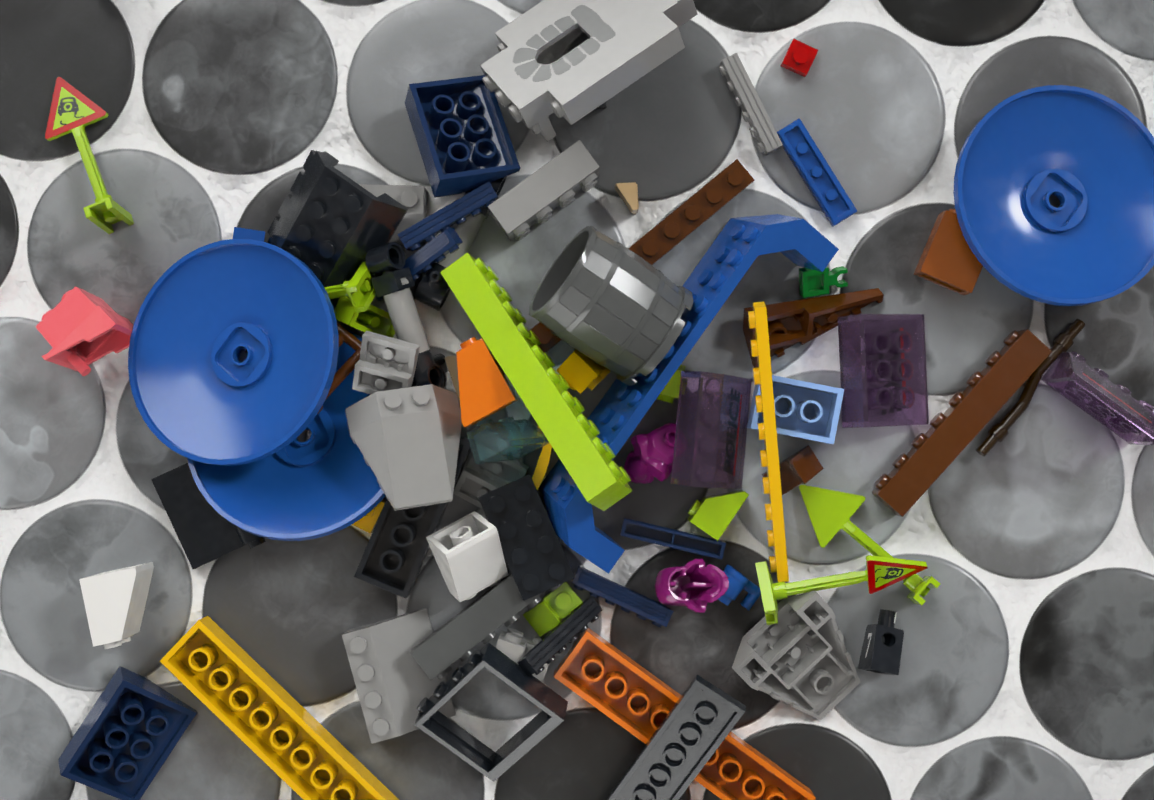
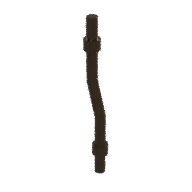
M1076 319L1064 334L1060 333L1053 341L1054 345L1050 348L1052 352L1028 378L1018 402L999 424L995 423L988 431L989 435L976 449L980 455L985 457L997 442H1002L1008 435V429L1028 408L1044 372L1062 352H1067L1074 343L1073 339L1085 327V323L1082 320Z

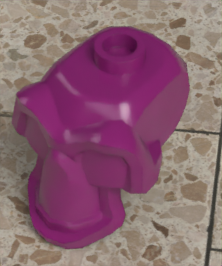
M667 423L648 434L635 435L631 438L634 451L628 454L624 470L629 475L631 482L636 484L651 483L654 480V476L663 482L670 476L673 465L681 460L691 449V442L687 433L676 423Z
M694 559L681 567L664 568L658 572L655 580V592L659 602L665 605L684 606L696 613H705L707 603L718 600L726 593L729 587V580L725 572L712 564L705 566L703 559Z

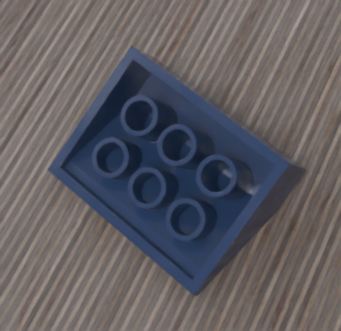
M485 75L409 84L405 106L434 198L462 194L487 182H493L520 171V165L495 92L491 93L482 81Z
M119 666L59 757L60 775L121 800H140L197 714V711L147 678Z

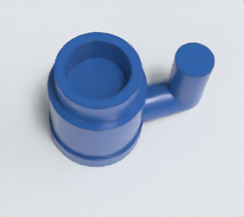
M727 564L723 572L728 577L729 587L726 593L718 600L728 606L732 600L735 601L744 589L748 594L740 604L747 610H750L761 595L760 587Z

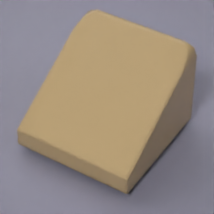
M636 182L616 183L615 190L631 214L638 213V187Z

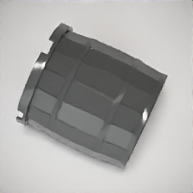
M587 226L566 245L544 276L530 304L529 315L538 320L569 346L593 362L616 373L618 380L632 386L637 383V380L634 378L639 373L647 376L669 352L686 323L681 319L684 308L690 311L694 300L692 292L687 288L676 286L660 270H657L642 257L623 246V244L602 234L593 226Z

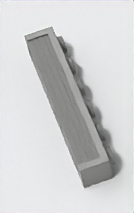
M735 53L721 60L719 71L722 76L726 77L728 81L726 82L730 92L733 91L735 103L738 107H741L743 119L749 123L751 127L749 128L750 133L758 141L759 151L763 152L766 156L780 149L783 144L738 54Z

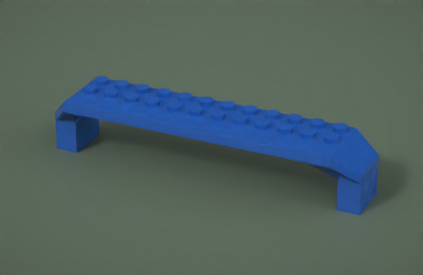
M780 214L730 218L683 284V287L692 292L694 301L690 311L684 308L681 319L686 323L677 340L652 372L647 376L639 373L634 378L637 380L636 384L629 386L616 378L587 419H591L598 428L600 434L597 437L603 444L606 442L615 456L759 255L781 252L796 266L823 272L839 249L802 218ZM559 459L540 485L551 524L556 535L569 548L609 574L625 550L594 525L592 504L586 501Z

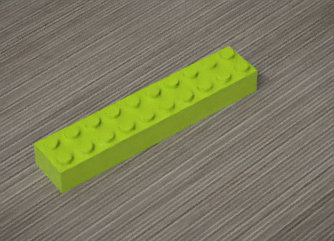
M467 252L440 273L586 501L605 511L631 493L632 489L628 485V482L631 481L629 475L622 466L618 467L612 460L616 457L606 442L603 444L597 437L600 434L598 428L591 419L587 420L582 414L585 411L584 407L576 397H572L567 391L570 388L569 384L561 374L558 375L553 369L555 363L548 353H543L538 346L541 342L532 330L529 331L524 325L527 322L525 317L517 308L515 309L510 303L513 301L504 287L501 288L496 282L499 278L490 266L487 267L480 257L475 259Z

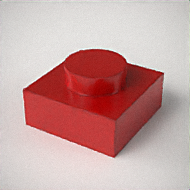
M793 39L781 67L806 77L818 50Z

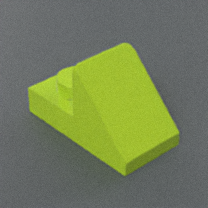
M566 581L556 590L542 598L537 605L526 611L523 616L537 634L542 636L558 626L561 620L581 605L583 601Z

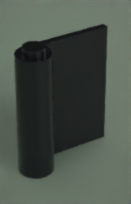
M188 463L151 479L193 570L247 544L251 549L266 542L264 537L246 532L230 523L207 502L193 479Z

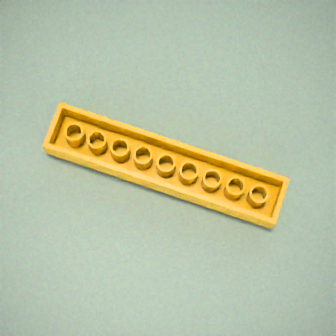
M209 616L198 620L160 660L175 677L303 800H399Z

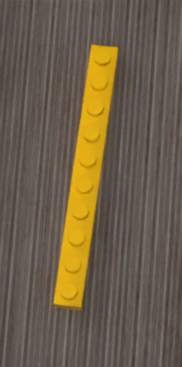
M763 301L753 303V311H748L749 328H755V339L750 340L752 357H757L758 367L753 368L754 385L760 386V395L755 396L757 413L762 412L763 423H757L759 440H764L765 450H760L761 467L767 468V477H762L764 494H769V503L764 504L766 521L771 520L772 530H767L768 547H773L774 556H769L770 572L776 573L778 582H788L789 575L767 309Z

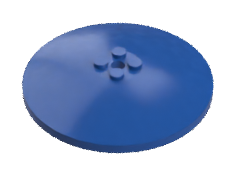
M1048 85L1031 88L1008 97L996 105L975 125L965 140L956 164L953 191L958 223L971 251L984 268L999 282L1014 292L1041 303L1058 306H1082L1109 299L1126 291L1150 271L1154 266V137L1144 124L1128 109L1116 101L1088 89L1075 86ZM1050 195L1058 197L1060 201L1059 208L1053 207L1050 204Z
M229 239L210 243L190 252L174 263L163 273L147 294L137 314L130 337L128 351L130 386L136 406L149 429L162 443L178 454L194 461L222 466L242 465L264 459L294 441L308 427L321 409L331 388L337 367L339 335L335 312L328 293L314 272L300 259L275 245L258 240ZM246 348L248 356L244 362L240 363L238 359L239 353L242 349Z
M349 331L362 342L361 336ZM345 342L339 347L335 373L355 352ZM246 348L242 349L239 353L238 359L240 363L244 362L248 356L245 352ZM354 370L324 401L321 412L315 416L305 429L311 431V436L307 441L299 442L296 438L280 451L264 459L242 465H212L187 458L193 479L207 502L220 515L240 529L256 536L281 541H303L333 534L357 522L377 506L386 495L378 484L377 477L371 467L363 459L364 456L357 444H354L352 441L345 413L346 408L370 395L352 389Z

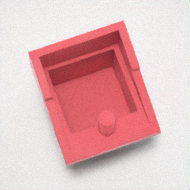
M75 287L66 292L62 297V301L54 309L46 312L41 319L42 321L36 326L38 331L53 347L47 354L41 357L46 361L78 371L82 376H86L91 372V368L88 365L113 351L118 354L129 347L134 325L129 319L118 315L102 298Z

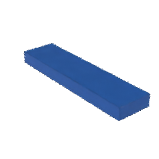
M800 118L779 130L777 134L783 144V149L832 227L855 214L857 209Z

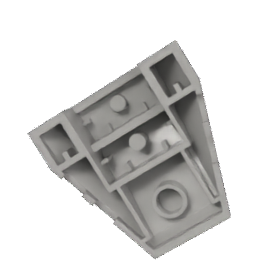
M433 384L378 391L345 409L350 437L363 454L366 464L371 467L377 477L378 484L395 511L452 502L462 427L461 409L457 393Z
M814 590L781 600L777 604L778 624L767 625L766 617L764 616L742 637L732 668L751 688L769 694L772 698L784 701L793 708L821 720L861 682L851 656L843 642L844 638L838 629L833 610Z

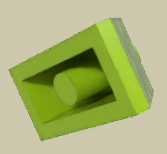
M346 296L340 297L334 310L336 320L363 332L371 331L388 337H394L395 330L388 312L370 304L367 311L356 313L350 298Z
M739 490L703 497L701 501L695 500L687 512L691 515L688 521L718 541L749 494Z

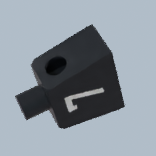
M880 609L878 623L867 625L858 669L884 675H899L904 630L894 628L897 612ZM882 636L885 638L884 643L882 642Z

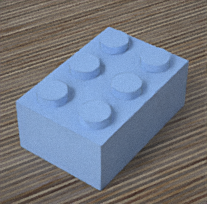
M772 375L777 434L825 444H834L844 389ZM759 385L754 387L747 428L758 430L757 423H763L762 412L757 413L755 396L760 395Z

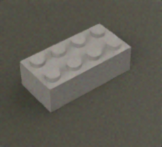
M578 140L488 206L489 211L508 239L512 241L516 238L519 241L531 232L529 228L537 222L541 225L553 216L552 211L557 207L561 206L563 209L576 199L574 197L575 194L583 189L584 192H587L598 183L600 167L583 143Z

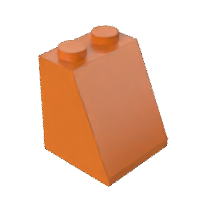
M472 337L460 344L462 349L456 352L461 421L464 427H470L518 401L485 341L482 338L478 340L476 337Z

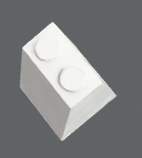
M476 511L426 537L450 594L459 602L472 599L479 591L497 585L501 579L508 576L497 528Z
M153 562L102 572L79 579L93 647L98 645H104V649L118 647L122 643L131 641L130 636L140 632L154 569Z

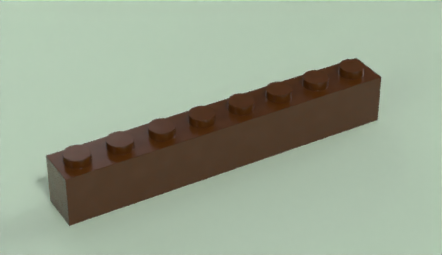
M1028 329L1011 332L1004 340L1006 345L1000 352H993L985 361L987 366L981 373L979 371L975 372L968 379L967 384L969 386L963 393L958 392L948 402L950 407L944 414L942 412L938 413L930 422L932 427L925 434L920 433L912 441L911 445L913 448L907 454H901L892 465L895 468L888 475L883 474L875 482L874 486L876 489L872 494L895 515L903 517L1050 355L1052 351Z

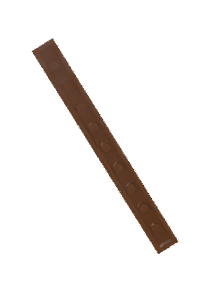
M736 159L633 244L629 250L642 257L649 264L654 265L754 182L753 177ZM540 322L530 329L540 340L541 344L538 346L543 353L548 352L561 341L560 338L556 337Z

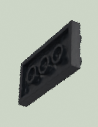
M530 474L478 497L488 521L497 528L504 558L523 601L575 578Z

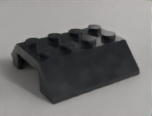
M311 150L303 165L305 172H299L290 189L292 194H287L278 211L280 217L276 216L267 231L270 237L267 242L300 259L314 272L323 287H329L351 280L361 263L365 261L367 251L389 243L407 213L408 208L386 193L376 197L334 168L339 162L335 157L326 151Z

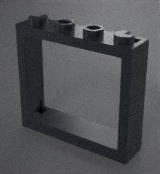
M487 643L481 650L476 649L463 667L459 665L446 683L442 681L429 699L425 697L417 707L419 713L414 725L494 782L564 721L568 701L533 675L527 676L516 662L490 643ZM484 667L542 710L496 752L438 711Z

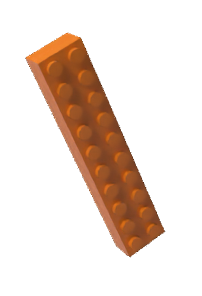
M590 628L581 633L554 670L555 679L645 744H647L682 696ZM731 731L694 779L722 800L816 799L810 788Z

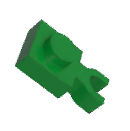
M827 266L823 272L808 268H799V295L803 298L829 294V286L847 287L848 283L844 279L837 281V277L840 274L848 273V269L840 266L833 268L829 272V267Z

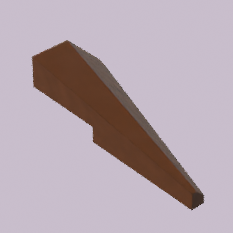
M879 288L766 305L770 357L776 355L779 358L785 355V349L799 342L803 345L839 325L838 321L846 316L861 314V308L874 301L878 304L883 302L884 294ZM753 307L744 308L743 332L752 365L756 368L758 367L757 357H752L750 340L755 339V328L750 329L748 321V311H753Z

